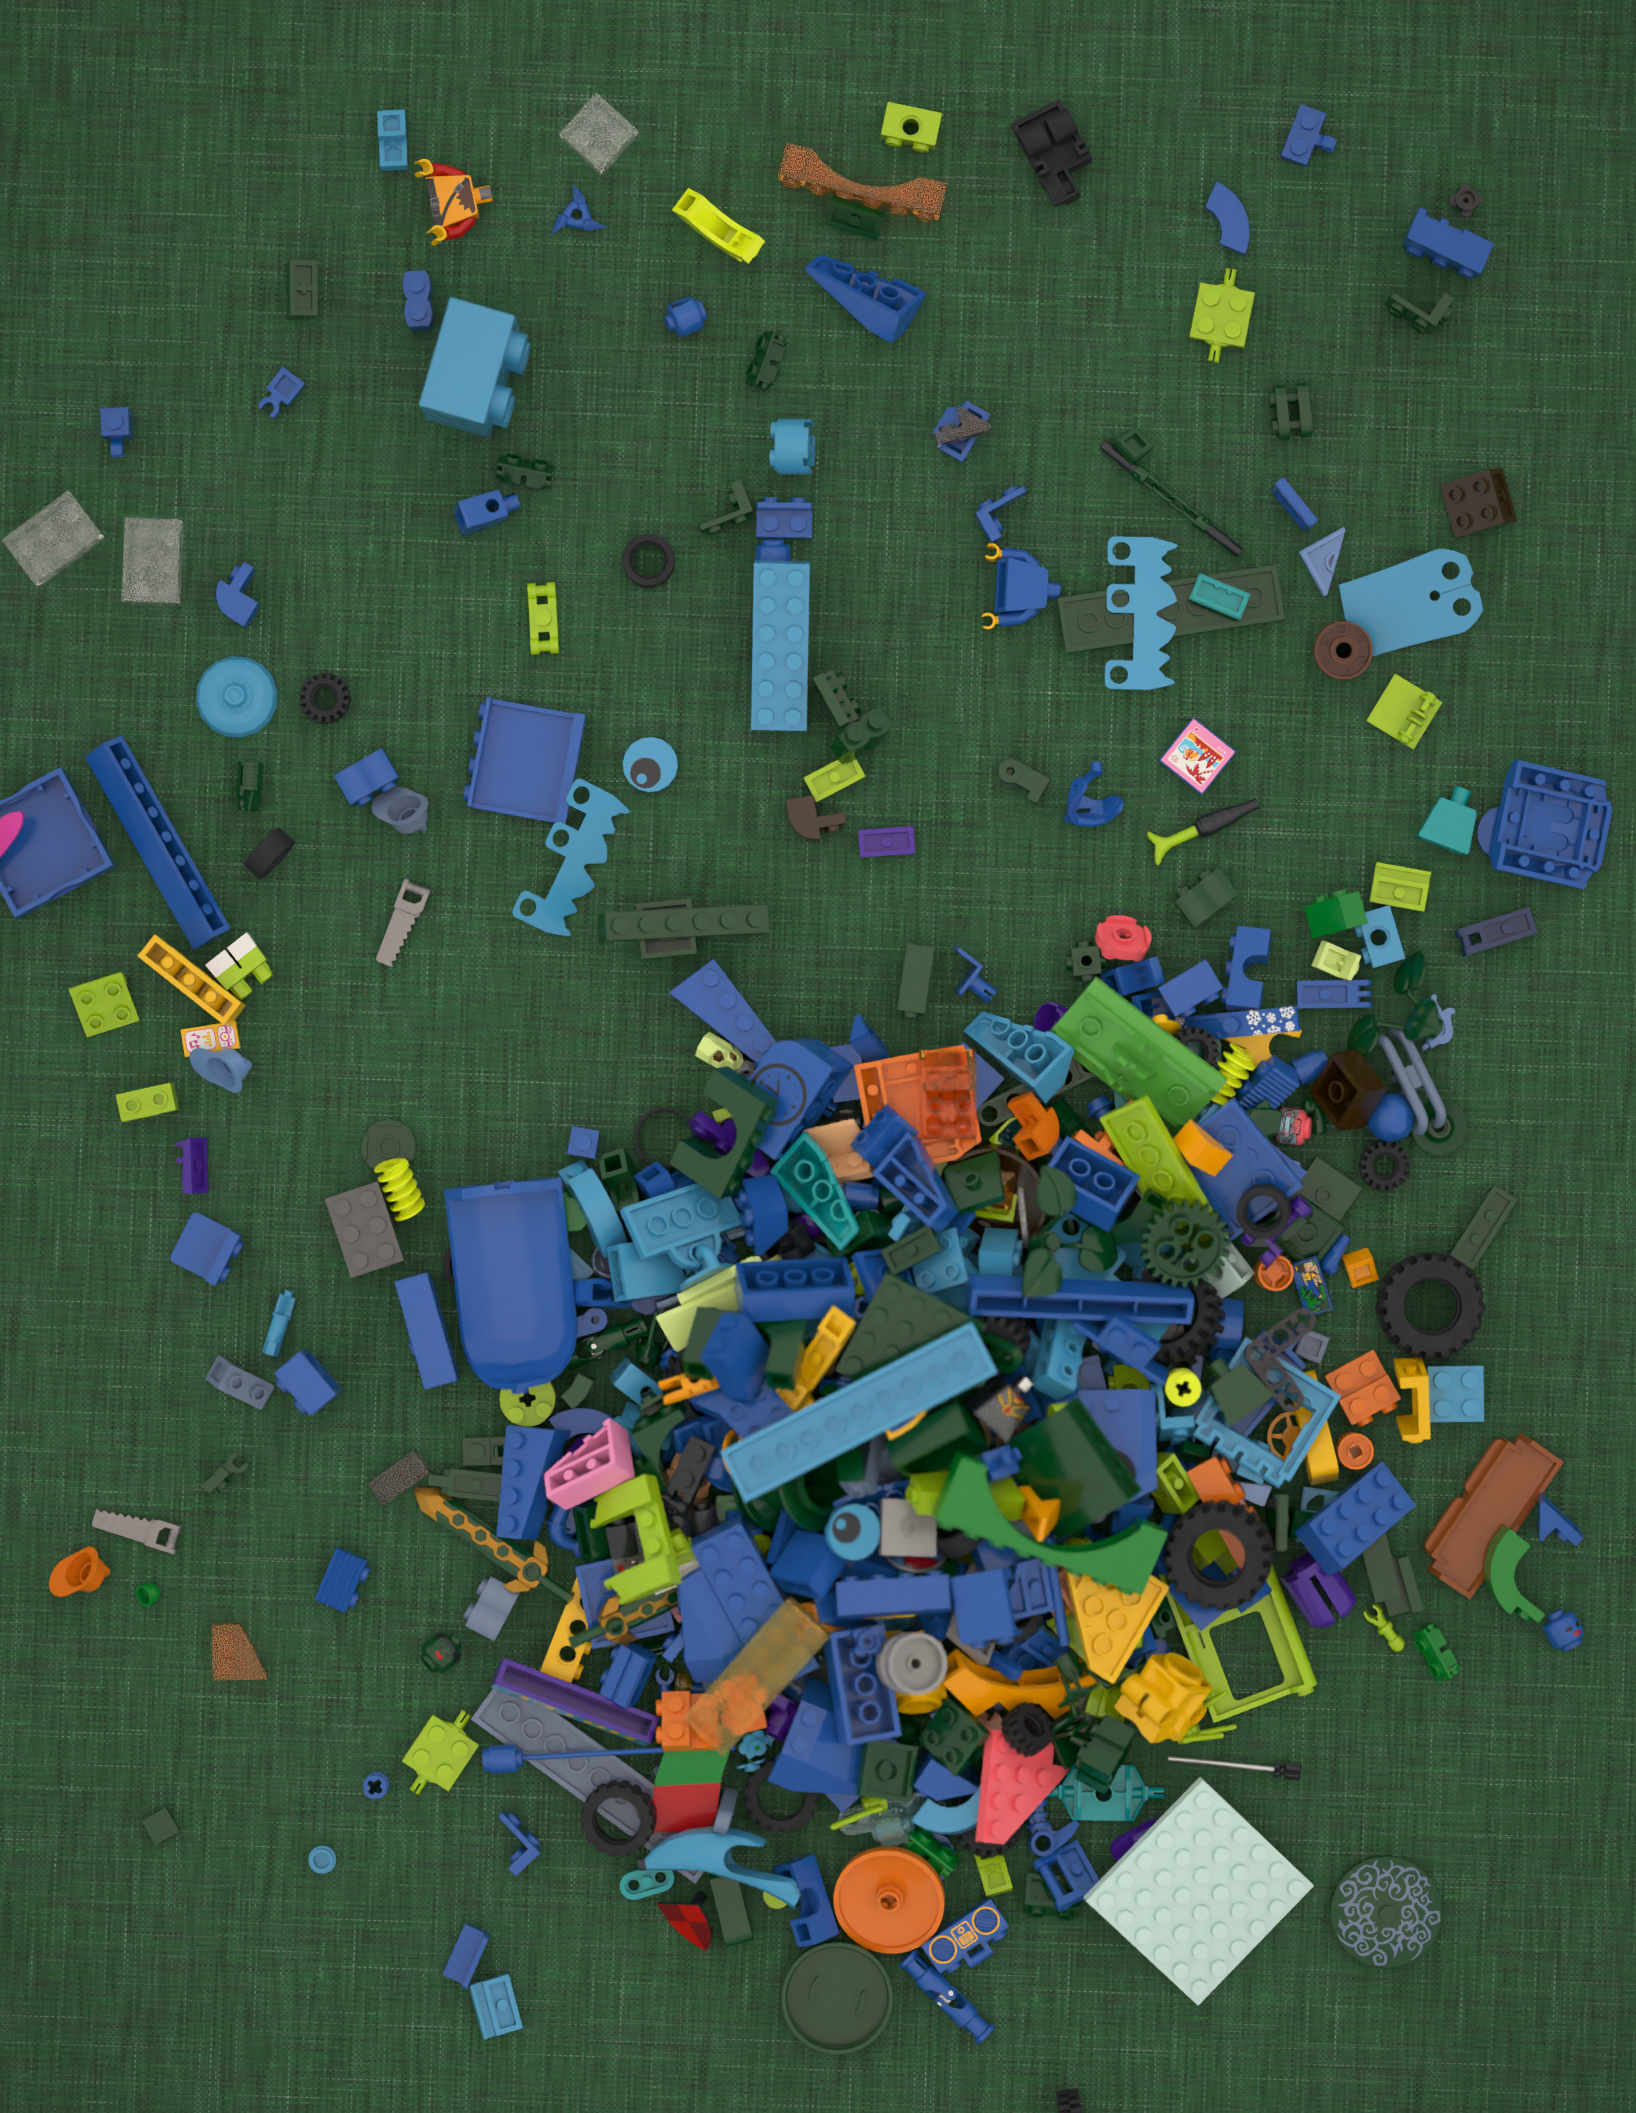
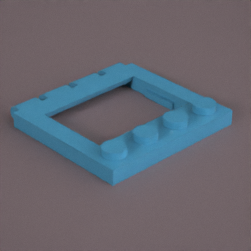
M1245 1337L1228 1367L1232 1371L1240 1364H1243L1261 1380L1245 1358V1350L1253 1342ZM1255 1346L1251 1348L1253 1351L1252 1355H1250L1251 1359L1262 1361L1264 1359L1262 1354L1267 1350L1263 1347L1257 1349ZM1277 1357L1304 1396L1302 1406L1313 1413L1309 1422L1305 1423L1291 1446L1292 1450L1286 1460L1276 1456L1233 1428H1227L1222 1421L1215 1418L1214 1416L1218 1409L1211 1395L1194 1420L1197 1428L1193 1436L1207 1445H1210L1214 1437L1219 1440L1214 1447L1215 1450L1231 1460H1234L1238 1452L1242 1453L1243 1455L1238 1464L1258 1475L1262 1467L1266 1468L1262 1479L1279 1488L1284 1480L1290 1482L1341 1395ZM1276 1368L1269 1369L1266 1379L1270 1384H1279L1282 1380V1373ZM1288 1380L1282 1387L1275 1389L1278 1392L1282 1391L1285 1396L1296 1402L1298 1395L1296 1393L1290 1394L1286 1387L1291 1386Z

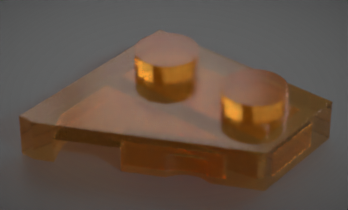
M241 1623L212 1624L213 1681L264 1680L268 1678L267 1672L263 1669Z

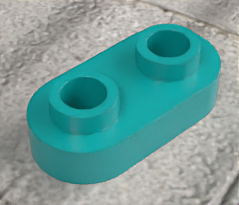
M640 1869L629 1871L623 1875L620 1881L621 1893L630 1900H637L667 1891L674 1883V1871H640ZM658 1872H663L666 1875V1879L660 1882L655 1878V1875ZM631 1880H637L639 1882V1887L637 1889H631L629 1887V1882Z

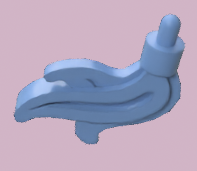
M1436 994L1431 995L1430 998L1437 1004L1438 1016L1443 1021V1031L1434 1039L1427 1038L1425 1040L1426 1043L1421 1046L1422 1050L1432 1049L1438 1044H1445L1450 1041L1453 1035L1451 1014L1455 1013V1010L1453 1008H1446L1442 1011L1436 1001Z

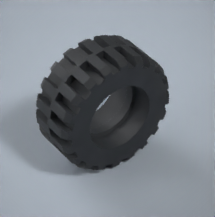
M1419 1253L1404 1258L1403 1261L1396 1263L1390 1268L1391 1271L1384 1276L1381 1281V1288L1377 1292L1376 1315L1379 1316L1381 1329L1385 1332L1391 1343L1395 1344L1398 1349L1413 1356L1434 1359L1445 1358L1455 1352L1458 1353L1464 1349L1468 1342L1471 1343L1476 1337V1331L1481 1328L1483 1323L1481 1319L1482 1314L1485 1313V1305H1483L1484 1293L1478 1284L1479 1280L1464 1263L1448 1255ZM1428 1279L1438 1280L1446 1284L1453 1292L1456 1300V1312L1452 1321L1443 1329L1435 1332H1425L1414 1327L1408 1320L1404 1309L1408 1291L1416 1283Z
M1222 1499L1220 1502H1214L1213 1500L1205 1501L1202 1505H1195L1190 1508L1171 1529L1165 1544L1164 1564L1168 1567L1166 1573L1169 1580H1173L1175 1583L1174 1589L1179 1594L1182 1592L1187 1596L1185 1600L1191 1604L1194 1602L1201 1604L1200 1608L1207 1610L1210 1607L1216 1608V1611H1224L1228 1607L1234 1609L1255 1597L1256 1593L1261 1590L1266 1582L1274 1560L1272 1537L1269 1538L1267 1534L1268 1528L1265 1523L1261 1524L1257 1519L1258 1515L1253 1510L1250 1513L1244 1509L1245 1505L1240 1503L1236 1505L1231 1504L1230 1500ZM1220 1529L1230 1532L1239 1539L1244 1547L1245 1562L1243 1568L1231 1579H1211L1204 1575L1194 1562L1193 1548L1195 1542L1203 1533L1209 1530Z

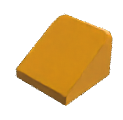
M1368 1248L1342 1256L1352 1288L1379 1280L1373 1257Z

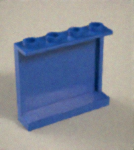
M487 697L486 703L481 702L478 719H483L481 730L476 729L473 746H478L476 757H471L468 773L473 774L471 785L466 784L463 800L468 801L467 806L469 808L550 823L562 822L567 825L570 805L567 804L566 797L576 777L586 715Z

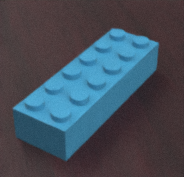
M754 560L751 730L807 731L810 561Z

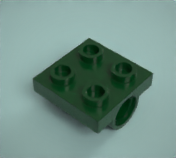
M952 1696L947 1697L918 1740L954 1776H961L968 1765L974 1764L984 1755L985 1741L991 1733Z

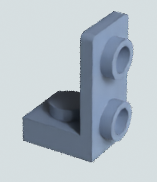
M220 1355L217 1356L205 1378L217 1389L258 1409L264 1407L274 1389V1385L237 1367Z

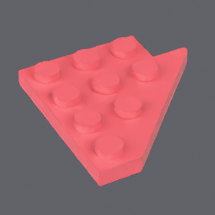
M987 1729L991 1734L986 1739L984 1746L976 1842L1004 1844L1065 1777L1070 1768L1064 1769L1063 1766L1053 1765L1054 1745L1052 1742L1034 1756L1024 1757L1023 1753L1019 1755L1016 1753V1749L1012 1750L1009 1747L1010 1742L1005 1741L1006 1735L1002 1734L1001 1730Z

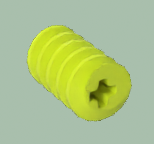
M1234 1043L1229 1044L1234 1051L1232 1054L1223 1052L1227 1061H1216L1220 1068L1218 1072L1227 1078L1226 1083L1211 1099L1220 1105H1224L1229 1101L1227 1096H1235L1236 1092L1233 1087H1242V1082L1239 1078L1248 1079L1249 1074L1247 1070L1254 1071L1256 1068L1253 1057Z
M404 1158L384 1161L374 1169L375 1173L383 1172L377 1178L378 1181L387 1182L381 1188L382 1191L392 1192L387 1195L386 1201L396 1202L389 1207L391 1212L399 1211L393 1217L395 1221L406 1220L416 1215L425 1206L424 1199L420 1198L421 1192L416 1188L417 1182L412 1178L413 1172L408 1168V1160Z
M1184 1367L1174 1368L1168 1372L1164 1391L1169 1400L1175 1405L1189 1406L1200 1397L1201 1383L1190 1369ZM1185 1381L1188 1389H1182L1179 1393L1176 1384H1183Z

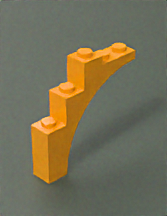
M958 1649L947 1655V1670L942 1683L976 1717L998 1702L1008 1711L1023 1702L1033 1703L1034 1705L1039 1703L1054 1719L1070 1710V1705L1058 1708V1705L1066 1696V1691L1060 1678L1061 1673L1056 1666L1025 1670L1022 1672L1020 1679L1012 1681L992 1667L979 1665ZM1081 1657L1078 1658L1080 1663L1084 1661ZM1084 1670L1082 1672L1085 1676L1078 1680L1082 1687L1098 1682ZM1069 1683L1070 1689H1076L1074 1683Z

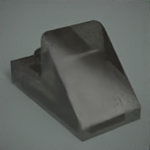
M956 404L955 409L960 426L955 427L954 423L939 427V432L934 434L937 447L991 433V426L986 421Z

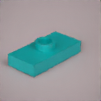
M1199 573L1188 600L1240 621L1251 594Z

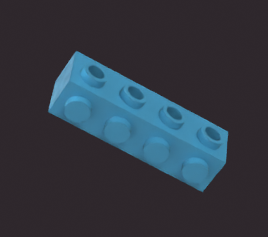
M1045 1318L1031 1383L1034 1388L1058 1401L1064 1396L1071 1394L1077 1387V1374L1082 1363L1081 1354L1087 1337L1077 1333L1072 1326L1073 1319Z

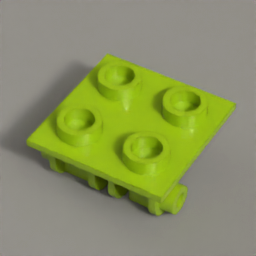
M1394 674L1366 721L1414 750L1442 702L1436 699L1434 694L1428 691L1425 692L1397 674Z
M122 971L69 988L86 1037L140 1021L127 987V979L125 974H122Z

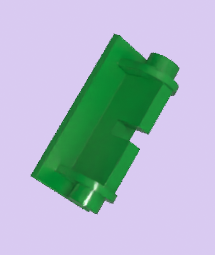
M1433 1622L1424 1626L1423 1630L1411 1633L1415 1640V1647L1423 1654L1428 1663L1430 1674L1438 1682L1449 1680L1453 1675L1460 1672L1457 1668L1459 1664L1450 1648L1443 1652L1440 1651L1439 1648L1447 1642L1439 1627H1435Z
M916 1824L910 1835L908 1834L902 1841V1844L905 1846L904 1849L910 1850L921 1857L927 1854L929 1858L926 1861L935 1869L939 1877L942 1875L946 1878L955 1869L960 1859L953 1849L941 1844L934 1838L931 1832Z

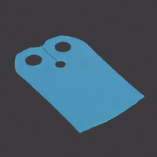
M1436 549L1387 569L1339 585L1345 619L1361 626L1369 634L1373 644V656L1465 632L1478 620L1483 612L1479 591H1476L1472 585H1469L1471 584L1473 571L1466 555L1448 549ZM1454 562L1459 566L1460 572L1457 578L1449 580L1443 576L1442 567L1445 563ZM1432 591L1439 592L1440 598L1437 601L1430 599L1429 594ZM1459 598H1465L1471 604V610L1465 616H1459L1453 610V604Z

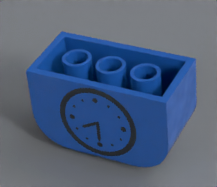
M813 1038L781 1041L774 1044L766 1053H763L755 1063L756 1070L752 1076H748L746 1079L779 1100V1103L775 1109L776 1116L768 1124L764 1132V1141L758 1148L774 1160L781 1159L802 1135L803 1130L815 1126L853 1065L827 1045Z

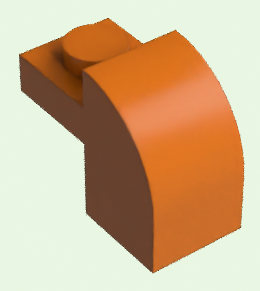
M1032 1091L1012 1098L1007 1106L1022 1125V1128L1014 1136L1013 1141L1028 1161L1048 1154L1059 1137V1122L1052 1107L1044 1109Z

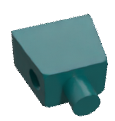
M1455 786L1450 800L1442 797L1438 798L1419 829L1416 838L1463 856L1468 855L1477 814L1476 810L1466 807L1471 791Z

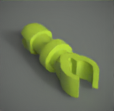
M1378 1603L1373 1604V1608L1377 1611V1616L1371 1615L1368 1609L1365 1608V1618L1378 1627L1377 1632L1385 1636L1391 1649L1396 1652L1402 1651L1405 1642L1392 1629L1393 1624L1391 1621H1386L1381 1606Z

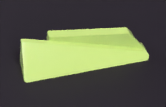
M776 1255L767 1261L781 1260L779 1255ZM754 1256L741 1262H758L762 1260L759 1256ZM735 1265L677 1294L681 1306L656 1316L658 1323L676 1352L681 1351L687 1345L697 1307H714L728 1311L739 1310L734 1291Z

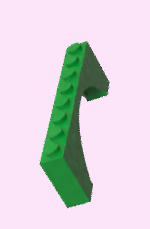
M957 1451L932 1511V1515L938 1521L937 1524L948 1530H953L954 1527L964 1530V1535L977 1540L980 1536L989 1539L991 1545L1004 1549L1006 1545L1014 1548L1016 1554L1025 1558H1030L1031 1555L1041 1558V1563L1053 1568L1058 1564L1066 1567L1068 1573L1081 1577L1082 1574L1091 1576V1580L1099 1585L1107 1586L1108 1583L1117 1586L1118 1591L1131 1596L1133 1592L1140 1595L1143 1594L1168 1534L1162 1526L1136 1517L1134 1524L1123 1531L1093 1543L1057 1545L1043 1541L1038 1542L1035 1538L1026 1535L1014 1527L999 1511L989 1490L985 1475L988 1467L984 1461Z

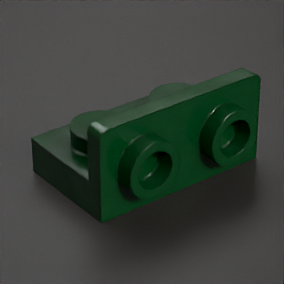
M1026 1873L1024 1914H1029L1033 1918L1057 1916V1919L1063 1921L1078 1918L1081 1901L1073 1904L1065 1911H1058L1054 1904L1056 1900L1043 1876L1038 1873ZM1055 1875L1065 1895L1071 1893L1072 1890L1064 1876Z

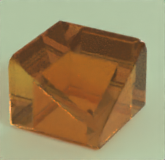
M1001 1171L1006 1201L991 1205V1208L1010 1210L1014 1196L1016 1174Z

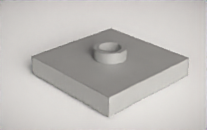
M880 1499L881 1535L879 1539V1555L936 1557L937 1520L934 1516L917 1514L912 1505L907 1502V1499Z

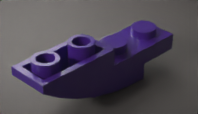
M699 1111L693 1115L687 1124L693 1128L692 1132L697 1137L703 1140L707 1139L713 1143L715 1150L720 1154L727 1155L735 1145L737 1129L735 1123L729 1118L719 1125L702 1111ZM757 1148L753 1155V1164L745 1172L742 1179L772 1175L769 1172L771 1170L769 1163L759 1148Z

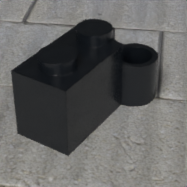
M787 1218L788 1231L766 1251V1254L770 1257L779 1255L781 1260L806 1259L816 1249V1246L803 1222Z

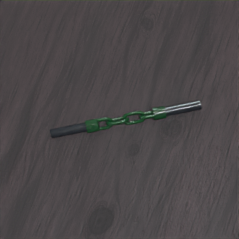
M1107 440L1103 442L1099 449L1131 473L1130 476L1140 484H1144L1160 498L1168 502L1171 507L1191 521L1192 525L1199 531L1205 532L1235 557H1238L1243 548L1215 527L1208 517L1190 507L1184 500L1150 474L1151 472L1141 464L1137 465L1134 463L1131 465L1115 446ZM1149 478L1154 484L1150 485L1146 480ZM1160 488L1163 489L1169 496L1166 497L1158 490ZM1175 499L1185 506L1183 510L1173 503ZM1192 512L1197 517L1194 519L1189 513Z

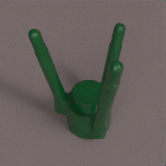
M658 1310L654 1311L648 1339L644 1338L643 1340V1337L637 1339L634 1350L637 1352V1361L650 1365H657L659 1358H661L660 1355L670 1344L666 1337L660 1348V1342L654 1340L658 1323L656 1318L659 1315Z

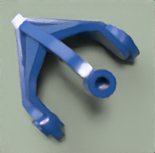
M1092 762L1091 770L1084 777H1077L1070 785L1064 821L1082 827L1100 826L1111 821L1122 811L1124 801L1119 796L1111 795L1104 800H1093L1083 795L1091 780L1102 775L1101 762ZM1077 809H1089V812H1088V813H1076V810H1077Z

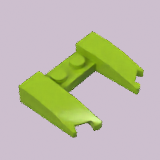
M644 1474L595 1497L594 1502L598 1503L595 1520L591 1519V1528L595 1529L635 1514L646 1562L604 1581L607 1589L612 1590L613 1588L621 1597L618 1601L619 1604L625 1605L681 1584L682 1580L657 1477Z

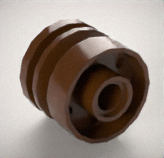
M1335 621L1325 625L1317 633L1313 643V657L1317 666L1325 674L1336 679H1351L1360 675L1369 666L1373 656V644L1369 634L1361 626L1349 621ZM1346 642L1350 648L1349 654L1344 658H1339L1336 654V647L1339 643Z

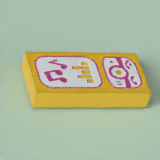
M233 1021L229 1027L219 1023L181 1030L185 1057H189L190 1052L195 1048H203L212 1052L223 1048H241L236 1021Z

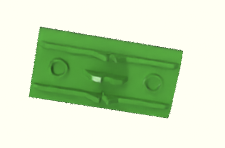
M1097 977L1093 979L1080 997L1049 1031L1055 1033L1074 1049L1072 1058L1125 1099L1135 1101L1148 1095L1166 1129L1174 1137L1190 1119H1195L1227 1081L1224 1075Z

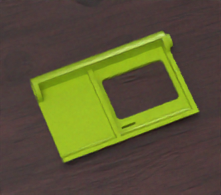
M1229 1549L1214 1560L1226 1576L1238 1567ZM1273 1563L1270 1569L1271 1572L1266 1580L1272 1591L1243 1613H1240L1237 1607L1234 1609L1229 1607L1202 1631L1198 1630L1170 1592L1167 1591L1166 1593L1190 1660L1201 1669L1205 1679L1213 1687L1205 1700H1209L1224 1690L1228 1691L1227 1696L1208 1707L1214 1723L1291 1693H1297L1298 1697L1314 1692L1313 1686L1317 1685ZM1159 1575L1161 1582L1166 1585L1173 1581L1169 1580L1167 1575ZM1258 1611L1278 1660L1284 1681L1274 1687L1240 1700H1235L1230 1691L1209 1631L1214 1626Z

